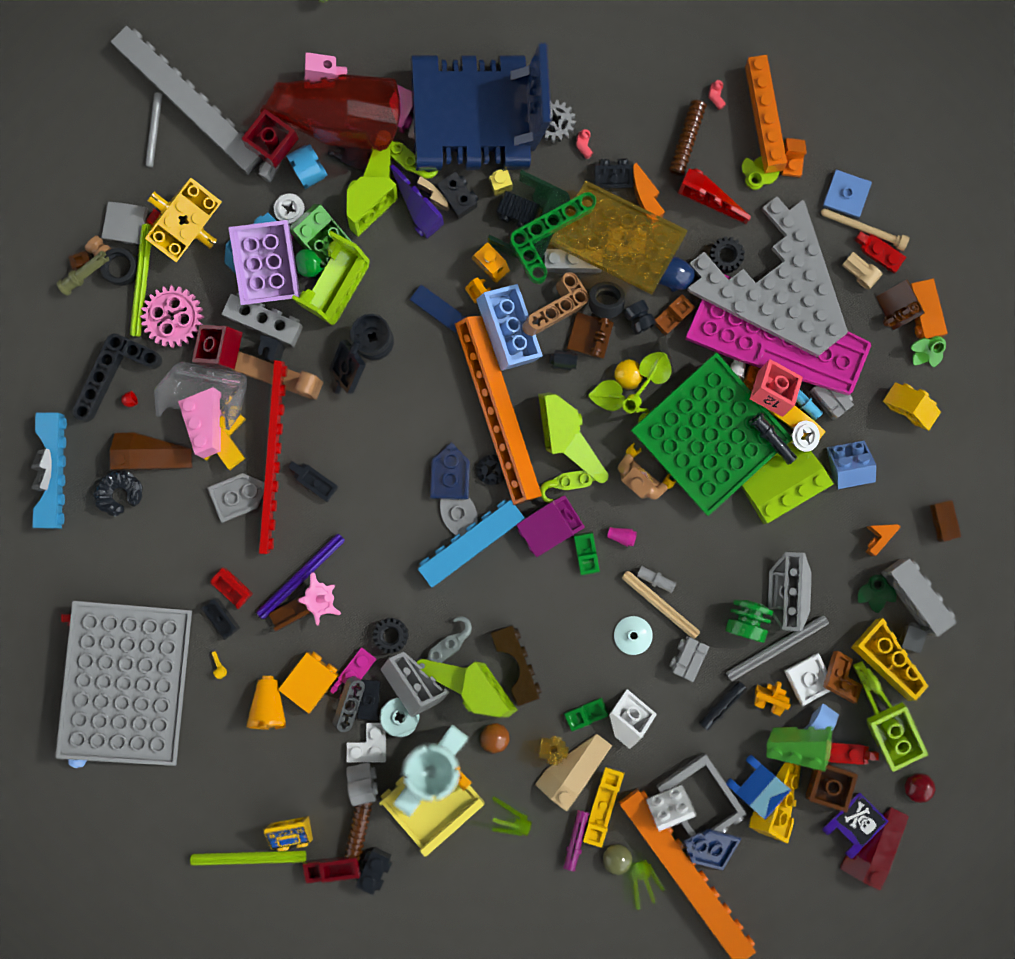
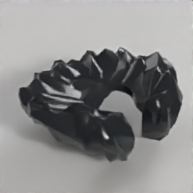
M112 471L102 478V481L99 482L94 491L96 498L95 506L114 517L123 514L124 506L114 501L112 496L113 491L117 488L126 490L127 501L133 507L140 503L143 497V486L130 472Z

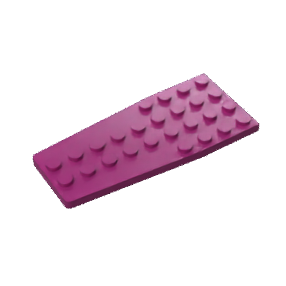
M725 275L728 280L732 278L730 276ZM703 299L685 339L734 360L762 368L771 359L802 376L803 382L844 395H851L854 391L871 348L869 341L848 331L839 341L821 355L815 357Z

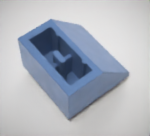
M865 441L827 447L832 477L838 489L876 482V463Z

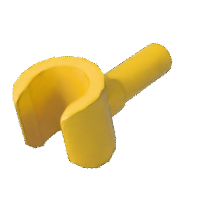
M214 651L211 654L217 669L213 671V674L217 679H222L226 676L227 670L221 665L217 653Z

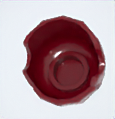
M915 773L907 778L905 792L910 800L925 803L934 797L935 783L929 775Z

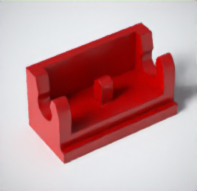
M221 568L210 581L237 609H240L254 594L227 568Z

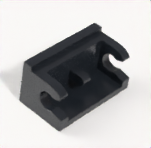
M260 335L259 355H262L263 349L266 348L265 360H271L273 363L274 360L281 361L285 346L279 340Z
M213 598L209 604L201 608L224 640L241 629L219 598Z

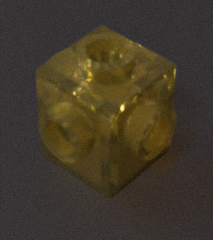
M551 736V739L542 737L539 758L547 760V764L558 765V762L563 763V759H567L569 747H566V742L562 741L563 738ZM557 748L558 750L556 753H552V749Z

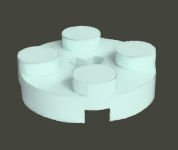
M399 698L389 700L380 711L381 726L391 736L404 737L411 734L419 721V714L411 717ZM397 712L404 714L401 723L398 720L395 721L394 717H396Z

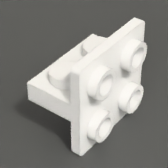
M682 785L646 800L659 831L695 817V811Z

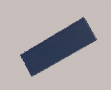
M420 285L410 298L411 302L455 334L457 333L455 323L466 318L423 285Z

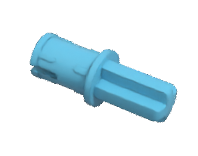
M799 389L796 402L801 406L800 409H804L815 421L817 417L819 418L823 414V411L811 401L812 398H808Z

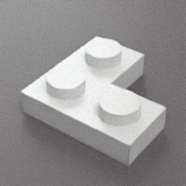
M380 722L366 723V742H347V762H386V731L382 728Z

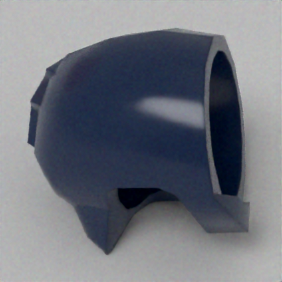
M669 255L664 260L659 271L654 275L653 281L659 285L671 288V292L685 290L693 283L695 272L685 260Z

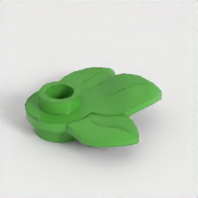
M934 336L931 339L922 338L915 341L910 347L915 351L913 364L919 365L929 361L932 367H936L942 361L943 352L946 349L944 338Z

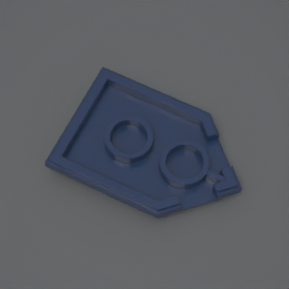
M452 442L432 459L430 498L469 499L470 461Z
M708 829L684 842L692 863L724 870L741 838Z

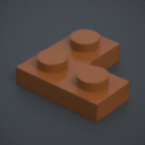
M834 651L823 687L851 703H857L862 685L848 677L853 659L839 651Z

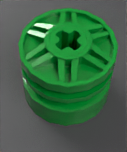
M734 599L733 605L739 606L741 609L740 611L731 609V612L737 615L738 619H728L725 631L765 643L768 631L760 627L761 623L770 624L771 620L763 618V615L772 616L774 611L756 602Z

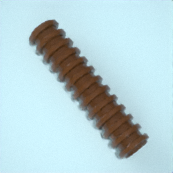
M691 100L690 102L691 106L688 108L689 111L685 118L686 122H684V128H682V133L679 136L681 139H678L677 150H675V155L672 158L674 161H671V166L669 167V171L675 175H685L686 164L689 163L688 159L691 156L692 147H694L693 142L696 141L695 137L700 129V120L703 119L704 109L707 107L700 100Z
M373 802L355 805L356 811L353 812L355 816L352 817V829L349 830L351 835H348L350 840L347 841L348 847L345 849L347 853L344 856L357 857L358 866L360 865L359 860L362 858L360 856L363 853L361 848L364 847V836L367 834L365 830L368 829V818L371 816L369 811H372L371 805H373Z

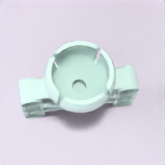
M451 725L438 744H429L428 748L425 744L414 749L406 758L403 766V775H407V777L403 778L406 787L393 805L410 817L421 800L433 801V796H436L437 801L448 796L456 787L459 779V770L455 769L459 767L455 754L467 741L468 736Z

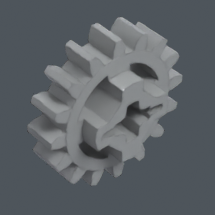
M556 100L555 104H552L550 101L551 123L544 134L546 141L550 137L552 138V143H554L555 138L562 142L563 136L568 139V132L573 133L574 128L571 126L576 124V121L572 120L575 118V113L570 114L572 108L568 107L566 109L565 102L559 105L558 100ZM553 117L556 121H558V127L555 124V122L552 121ZM568 122L566 128L562 130V126Z

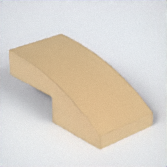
M420 176L417 181L418 188L431 194L430 201L432 204L448 212L449 205L442 193L432 183Z

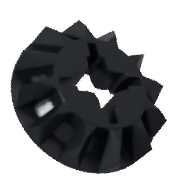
M486 455L480 459L476 470L478 478L483 483L496 485L504 480L505 477L498 456ZM497 463L495 470L499 475L491 473L486 476L488 469L485 464L492 467Z

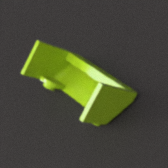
M330 231L329 235L334 241L327 248L328 256L330 257L328 264L313 290L307 289L299 297L293 295L292 299L312 314L334 325L367 271L370 260L357 244Z

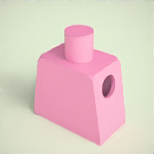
M314 53L305 54V88L334 87L336 78L347 79V67L336 66V57Z

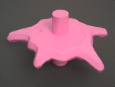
M312 572L310 574V587L306 589L305 596L299 598L298 601L306 605L308 611L314 615L316 625H319L321 615L330 613L339 616L341 612L333 606L334 596L332 590L335 585L325 586L323 582L319 583L315 573Z

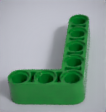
M585 192L512 233L511 247L532 283L541 284L547 276V269L533 244L590 214L596 205V197L592 193ZM585 199L590 200L592 205L585 207L582 201ZM573 209L575 215L568 216L565 214V210ZM555 218L558 220V224L550 225L548 220ZM538 227L541 229V233L534 235L531 229ZM521 236L525 241L522 244H517L514 242V238ZM526 253H531L534 259L526 261L523 256ZM535 270H541L543 272V276L541 278L534 277L533 272Z

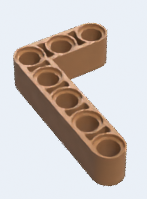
M238 352L236 367L231 370L271 385L273 382V363ZM288 369L283 385H286V390L317 400L323 382L317 376L302 371L300 374Z

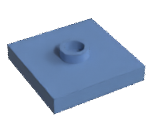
M835 170L823 207L859 218L872 182Z

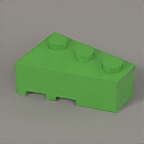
M826 726V729H815V727H808V729L774 727L767 742V757L825 771L831 753L833 726Z

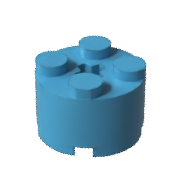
M305 144L286 155L305 189L325 179V176L328 175L320 161L316 162L319 158L310 144Z

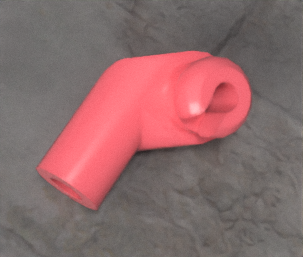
M720 80L712 83L709 90V99L718 110H721L726 105L720 97L724 86Z
M583 129L577 135L576 147L588 159L593 154L587 146L590 132L587 129Z

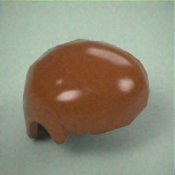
M498 723L487 725L480 734L481 747L491 754L502 752L510 741L509 731L505 726Z

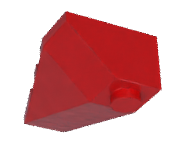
M689 168L678 194L744 224L748 223L751 216L711 179L703 175L701 170Z

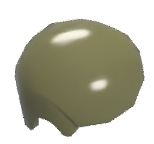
M615 844L606 849L603 855L605 869L614 875L624 874L630 869L632 855L626 846Z

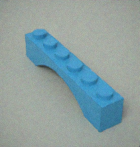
M36 413L35 432L42 440L45 448L50 450L52 470L48 488L33 508V528L62 529V524L65 521L62 505L65 504L63 486H65L66 479L65 475H63V467L66 465V457L64 456L66 437H64V429L67 427V420L61 413Z

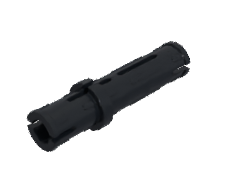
M738 681L714 707L710 708L709 713L699 724L709 731L714 723L722 719V715L747 691L746 686Z

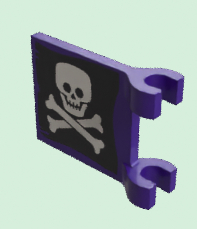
M858 793L851 800L848 812L840 811L822 830L829 835L837 828L853 844L845 852L851 859L889 821L861 793Z

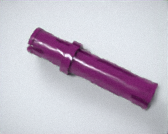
M577 810L570 844L566 848L568 852L563 867L566 870H576L578 856L582 852L580 848L585 833L588 812ZM580 822H581V827H580L579 835H578V838H576V837H577V833H578V829H579V825H580ZM575 843H576V847H575V851H574V855H573V859H572L571 857H572V853H573V850H574V845H575Z

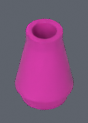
M610 527L607 538L629 547L634 546L637 532L629 528Z

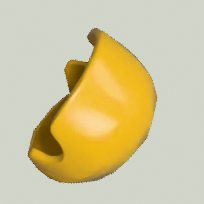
M631 359L624 360L616 367L614 377L622 389H636L642 381L643 376L639 372L640 365L637 361Z

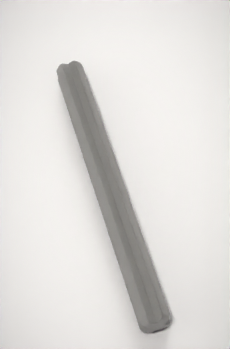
M822 615L803 627L802 631L791 633L726 672L727 677L730 681H734L829 624L827 618Z

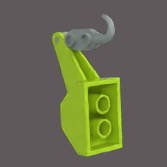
M459 616L454 618V622H464L465 629L461 633L447 636L429 651L427 659H420L416 663L422 667L421 670L427 676H432L437 682L462 695L464 699L463 704L469 712L472 711L473 713L496 717L511 716L518 709L485 663L474 662L468 668L443 663L460 649L462 643L472 630L471 623L466 617Z

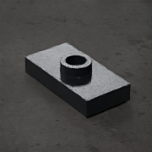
M361 679L365 689L358 708V719L377 720L381 681Z

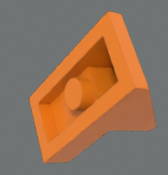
M786 138L785 154L787 164L782 171V176L797 178L802 176L803 160L807 153L805 140Z
M898 524L867 526L877 538L874 537L867 544L869 548L866 552L870 556H876L901 526Z

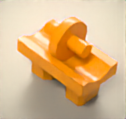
M777 681L775 685L768 683L766 688L757 684L755 688V706L762 709L767 702L772 703L771 712L778 716H781L785 709L789 710L791 706L789 704L790 698L785 696L786 690L781 689V682Z

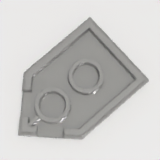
M242 473L208 487L221 523L257 509L264 494L265 482Z

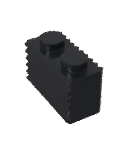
M505 191L496 214L501 221L509 223V221L517 223L516 226L520 228L536 219L540 210V204Z

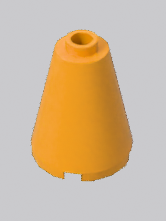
M262 676V679L257 682L247 720V727L250 729L269 730V728H274V726L275 729L286 728L281 695L278 690V680H274V676Z

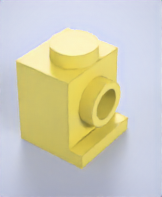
M497 170L489 176L495 196L503 194L505 191L513 190L508 170Z

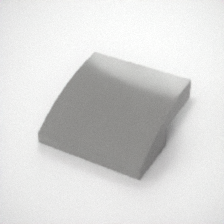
M108 202L101 238L107 241L139 245L141 225L146 222L148 208L132 204Z
M42 449L37 451L31 466L32 469L38 471L31 488L36 491H46L51 477L52 461L50 450Z

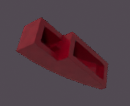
M357 857L317 859L303 864L306 884L315 882L326 883L360 877Z

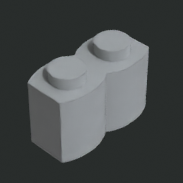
M370 762L347 767L348 792L352 806L376 801V794H379L377 783L374 782V779H377L375 767H371Z

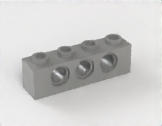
M239 293L236 296L230 294L221 315L231 321L295 347L303 329L299 319L293 316L286 318L282 316L281 311L274 308L271 311L265 309V305L262 303L241 305ZM249 307L250 313L243 316L242 310ZM262 315L268 316L265 323H259V318ZM284 322L285 328L278 331L276 329L277 324Z

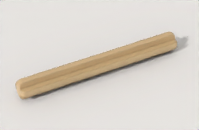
M630 571L625 572L622 579L691 638L695 639L699 635L700 631Z

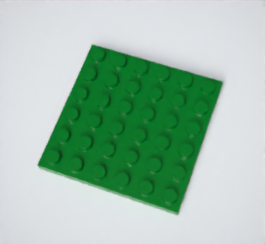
M717 352L630 430L706 516L714 512L777 454L771 444L759 436L760 433L755 427L749 425V421L756 414L762 412L764 418L770 425H774L775 432L786 444L793 439L765 407L750 400V389Z

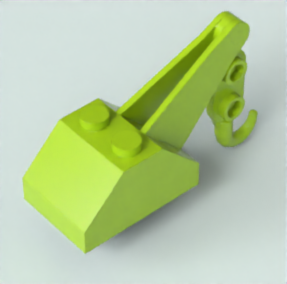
M387 131L379 133L363 177H360L357 181H352L347 189V219L350 230L357 237L398 200L396 184L390 179L391 157L406 171L418 174L425 179L433 178L438 173V171H416L415 155L401 142H393L391 134Z
M550 392L538 394L546 451L552 454L563 453L582 469L562 473L554 479L544 482L540 487L541 499L547 503L554 501L545 495V491L548 488L554 487L562 490L588 487L593 481L599 483L606 482L609 477L607 471L580 433V425H582L581 414H578L575 408L556 394Z
M862 661L854 664L853 668L861 681L874 712V716L867 719L868 728L892 772L927 756L926 748L906 705L901 702L892 706L882 692L876 676H873L870 669L866 668ZM871 690L878 695L886 710L879 713L871 696Z

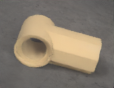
M854 252L842 264L846 270L857 278V282L867 290H870L882 276V272L877 267L867 264Z

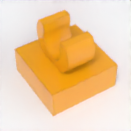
M477 277L465 287L474 303H477L476 299L480 295L491 290L490 287L485 289L483 285L486 281L485 279L480 280Z

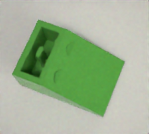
M313 204L290 226L291 235L304 249H310L316 253L317 257L321 259L320 265L324 269L330 260L327 248L334 241L329 232L332 231L351 241L321 204Z

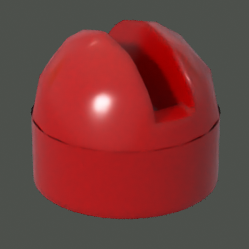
M133 391L125 393L121 398L122 404L126 407L138 405V399Z

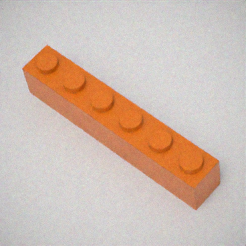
M767 55L748 57L745 69L764 173L783 171L787 164L768 57Z

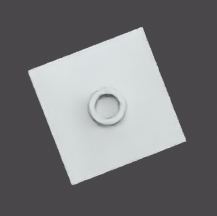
M819 653L784 670L801 706L830 692V690L823 687L827 669Z

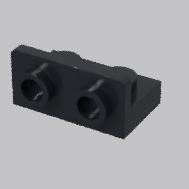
M621 158L617 159V162H610V159H599V162H594L595 188H633L632 161Z

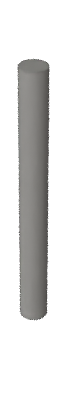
M158 92L154 93L145 164L147 168H153L162 99V94Z

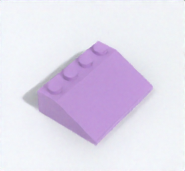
M289 220L229 227L241 305L292 299L293 295L300 296Z

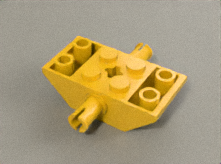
M190 178L169 202L155 191L151 194L152 197L148 198L147 201L158 208L161 214L144 239L173 261L177 262L196 238L209 249L213 246L212 243L217 241L216 238L203 230V226L222 201L194 179ZM184 216L186 224L184 223L180 225V219L178 217Z

